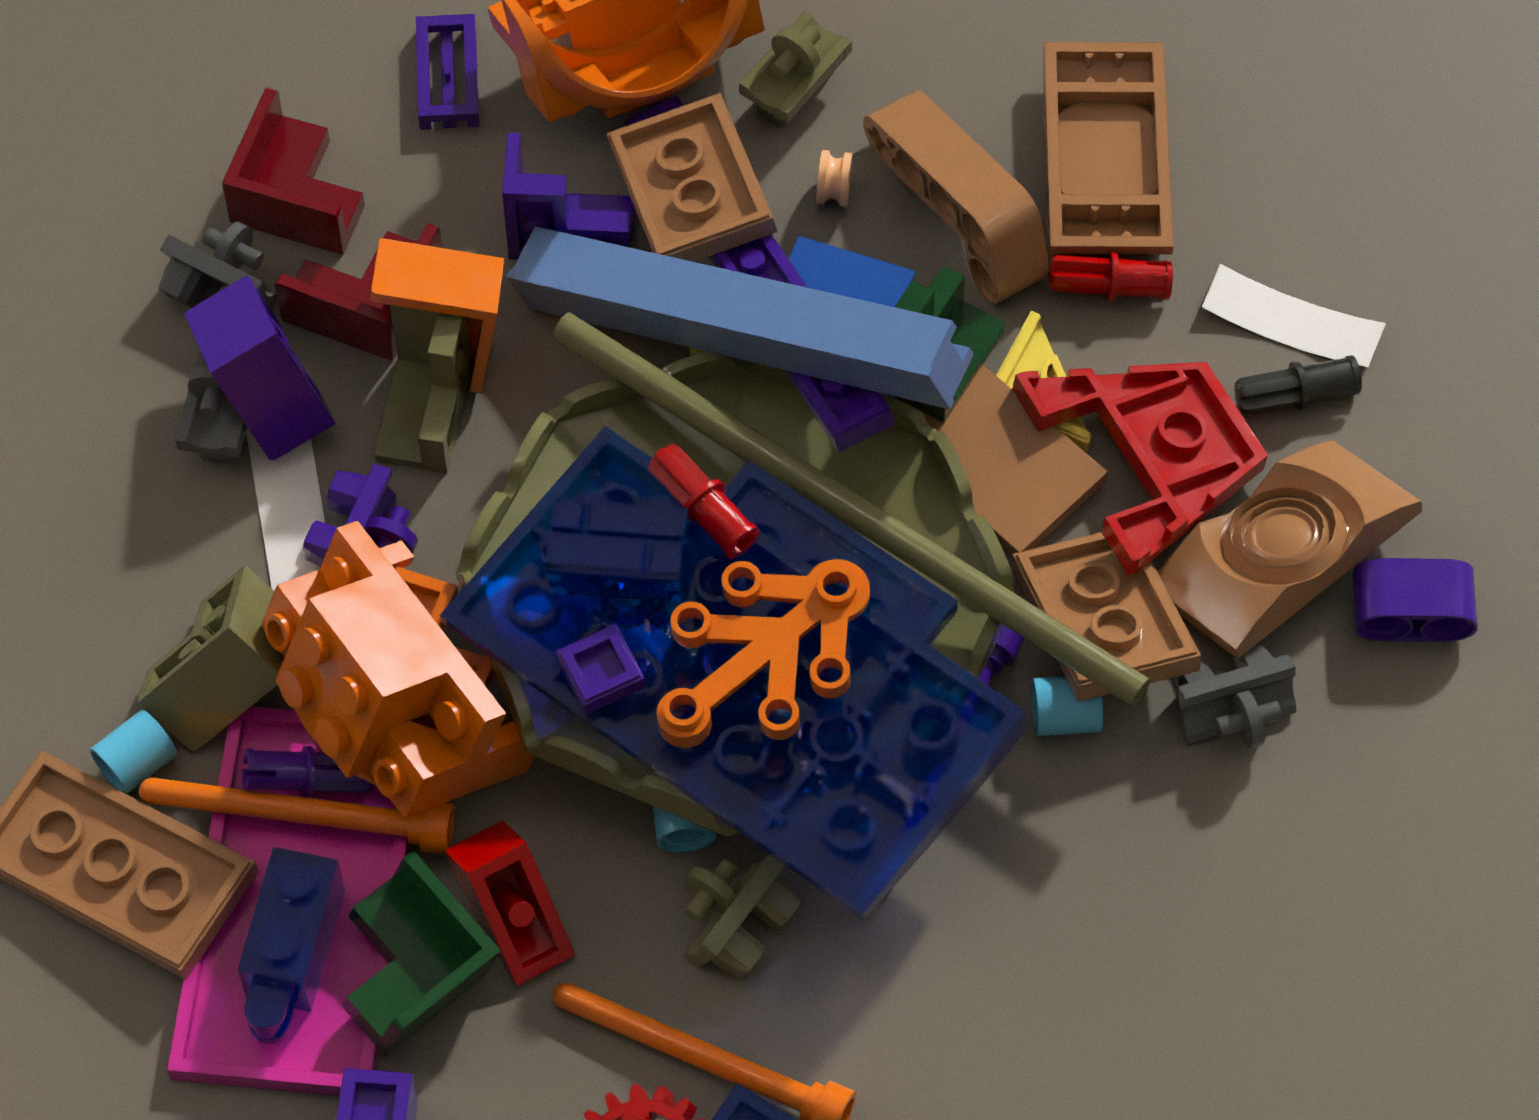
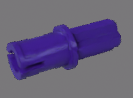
M304 745L301 752L260 751L248 748L244 750L242 763L248 764V769L242 768L241 770L244 791H252L253 789L300 791L302 797H311L313 791L367 793L373 787V784L356 775L346 778L331 757L325 753L315 752L313 746Z

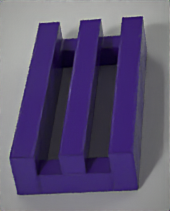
M475 14L417 16V92L420 129H432V122H443L444 128H456V121H467L468 127H480ZM454 31H464L466 104H455ZM433 32L441 33L443 105H431L429 33Z

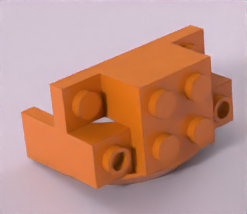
M355 521L336 528L319 570L276 586L260 625L270 645L284 657L275 682L279 686L281 695L286 703L295 709L308 733L321 750L334 760L346 778L356 775L376 785L384 796L390 798L405 819L473 791L527 773L535 756L526 753L514 721L500 726L506 712L395 570L396 567L403 568L411 565L414 558L413 554L402 540L378 548L361 524ZM429 713L435 721L438 730L422 726L410 720Z

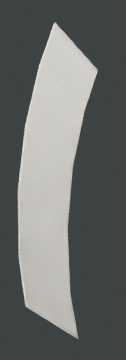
M1222 264L1218 267L1202 305V308L1265 338L1333 360L1353 355L1358 365L1363 367H1369L1386 325L1383 322L1358 318L1319 307L1283 294L1249 279Z

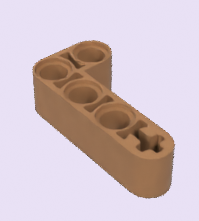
M914 90L864 117L863 127L875 154L964 241L971 277L980 293L989 303L996 305L1048 276L1049 262L1043 224L1039 210L1031 195L925 93L920 90Z

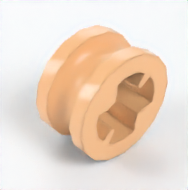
M822 150L817 183V205H824L827 200L833 199L839 203V207L847 208L852 172V153L845 152L841 158H834L831 156L830 151Z

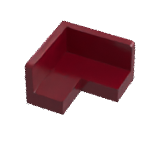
M265 88L222 181L229 221L231 223L241 222L251 227V229L344 255L365 207L363 193L313 179L330 143L328 128L283 116L279 91Z
M429 223L426 224L417 242L389 231L384 236V239L442 248L440 227ZM377 251L362 279L305 259L295 278L286 274L279 275L274 286L282 321L391 361L397 355L390 305L375 303L370 299Z

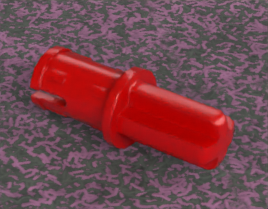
M1110 252L1108 258L1056 255L1052 257L1049 264L1048 283L1049 288L1053 291L1104 294L1107 301H1114L1116 296L1169 300L1173 284V265L1170 260L1119 259L1117 252Z
M671 444L665 448L662 447L654 454L655 457L649 464L650 473L683 507L681 510L682 517L688 522L696 521L723 549V552L729 559L742 555L755 543L760 530L755 524H751L724 494L726 488L722 481L719 479L711 480L683 449L676 444Z

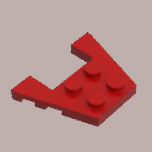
M1207 362L1129 366L1127 373L1095 375L1092 368L1069 369L1067 377L1039 378L1038 371H1025L1015 374L1012 390L1038 431L1096 412L1152 499L1146 503L1107 516L1103 522L1101 533L1128 576L1141 570L1264 470L1268 454Z

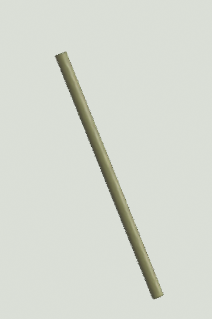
M571 312L566 313L557 323L553 332L554 340L1132 707L1137 705L1147 691L1151 680Z

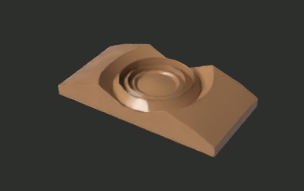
M1044 42L1043 126L1046 149V216L1049 253L1109 254L1110 252H1117V254L1172 255L1174 243L1164 42Z
M1326 441L1310 446L1276 462L1253 494L1230 513L1199 522L1159 569L1158 574L1180 616L1235 658L1239 659L1423 511L1422 502L1335 441Z

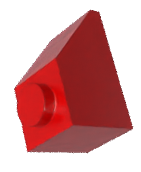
M503 820L444 850L468 906L481 928L501 950L498 957L516 986L575 956V952L527 843Z

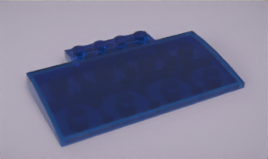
M605 426L440 614L441 622L864 920L945 830L1025 733L1026 711L930 646L958 612V600L750 460L725 487L724 494L751 524L753 523L758 527L760 534L755 543L745 553L737 558L729 559L723 552V549L696 521L688 522L682 517L681 510L683 507L650 473L649 464L653 458ZM833 559L852 562L864 571L870 584V600L864 612L848 623L846 659L850 665L851 683L843 695L837 698H824L819 696L811 686L810 665L814 658L820 655L821 650L820 623L799 640L795 701L799 707L800 725L793 736L784 740H775L766 736L760 728L758 710L761 702L768 696L769 664L711 711L712 728L710 734L702 743L690 748H679L669 744L662 737L657 720V707L660 700L674 689L695 688L747 646V644L705 643L696 648H687L678 644L673 637L671 628V615L677 606L685 602H697L705 606L709 613L714 615L782 618L798 605L797 603L758 600L755 604L748 607H736L730 604L723 594L722 574L730 564L738 561L754 564L761 574L807 576L818 564ZM741 577L735 579L730 586L737 591H746L754 585V582L749 578ZM832 583L827 585L824 590L830 595L839 596L848 590V586L843 583ZM687 618L679 627L686 632H694L702 627L703 622L697 618ZM617 624L645 678L646 688L585 715L557 661L556 650ZM826 668L819 673L818 677L824 682L832 683L839 680L843 674L836 668ZM680 705L675 707L671 714L677 719H688L694 715L696 709L691 705ZM784 709L773 710L767 716V719L774 724L786 723L791 718V714Z

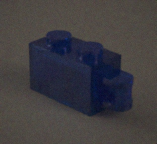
M273 847L238 966V974L246 996L245 1016L249 1023L251 1034L261 1043L273 1044L281 1041L290 1029L295 1009L312 1011L345 893V886L337 859Z

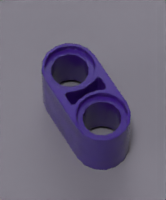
M1379 558L1364 561L1355 566L1352 571L1356 633L1362 638L1373 641L1453 642L1467 639L1478 630L1473 567L1467 562L1455 559Z

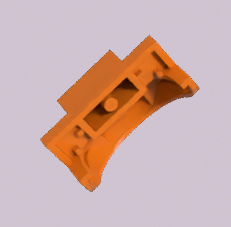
M502 0L487 7L492 27L516 55L525 94L549 123L562 117L575 115L587 106L600 108L609 119L620 113L631 112L639 106L665 99L689 87L695 81L716 73L714 64L727 48L734 47L744 39L765 31L759 0H684L682 3L681 0Z

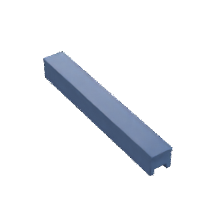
M536 226L513 269L509 270L506 275L508 281L531 310L561 317L571 312L586 323L703 351H710L732 358L946 409H951L954 403L953 396L974 355L969 347L951 343L950 340L957 328L953 320Z

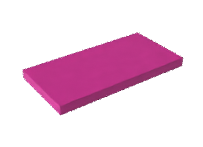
M251 706L228 725L218 786L243 789L241 770L242 768L248 769V764L242 763L246 748L260 751L301 752L305 745L313 746L315 752H324L308 733L295 710ZM415 722L417 724L425 726L424 722ZM374 784L372 790L367 793L313 791L312 796L308 797L397 809L390 798L384 796ZM253 789V791L302 797L300 791ZM213 812L209 838L254 861L260 872L186 980L183 979L167 1068L170 1080L340 1096L344 1068L375 1070L378 1056V1047L345 1011L342 1004L348 995L389 964L348 916L355 905L393 877L401 860L409 853L410 844H408V837Z

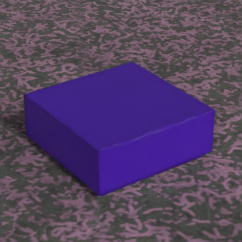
M617 624L556 650L557 661L585 715L646 688L645 678Z

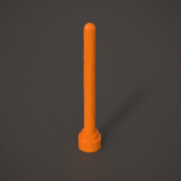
M147 778L139 786L141 799L149 804L408 837V844L420 845V852L446 855L444 850L451 847L454 832L455 803L450 802L405 819L398 809L253 790L244 791V789L160 778Z
M560 983L553 990L552 998L555 1005L559 1008L800 1112L801 1120H849L857 1092L838 1083L829 1081L825 1086L814 1082L810 1087L571 983Z

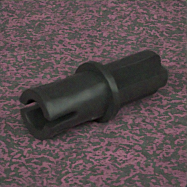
M1353 355L1302 366L1299 361H1292L1289 363L1288 369L1242 377L1235 381L1234 384L1235 400L1237 406L1244 414L1296 405L1299 410H1305L1308 408L1309 402L1345 395H1359V392L1362 390L1359 365Z

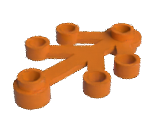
M833 559L818 564L807 576L761 574L754 564L738 561L730 564L722 574L723 594L730 604L736 607H748L755 604L758 600L797 603L798 605L782 618L710 614L705 606L697 602H685L677 606L671 615V628L673 637L678 644L687 648H696L705 643L747 644V646L695 688L674 689L660 700L657 707V720L662 737L669 744L679 748H690L702 743L708 737L712 728L711 711L769 664L768 696L761 702L758 710L760 728L766 736L775 740H784L793 736L800 725L799 707L795 701L799 640L820 623L821 650L820 655L815 657L810 665L811 686L819 696L824 698H837L843 695L851 683L850 665L846 659L848 623L864 612L870 600V584L864 571L852 562ZM741 577L749 578L754 582V585L746 591H737L730 586L735 579ZM832 583H843L848 586V590L839 596L830 595L824 589ZM687 618H697L703 622L702 627L694 632H686L679 626ZM826 668H836L843 674L839 680L832 683L824 682L818 677L819 673ZM680 705H691L696 709L694 715L688 719H677L671 713L675 707ZM776 709H784L791 714V718L783 724L771 723L767 716Z

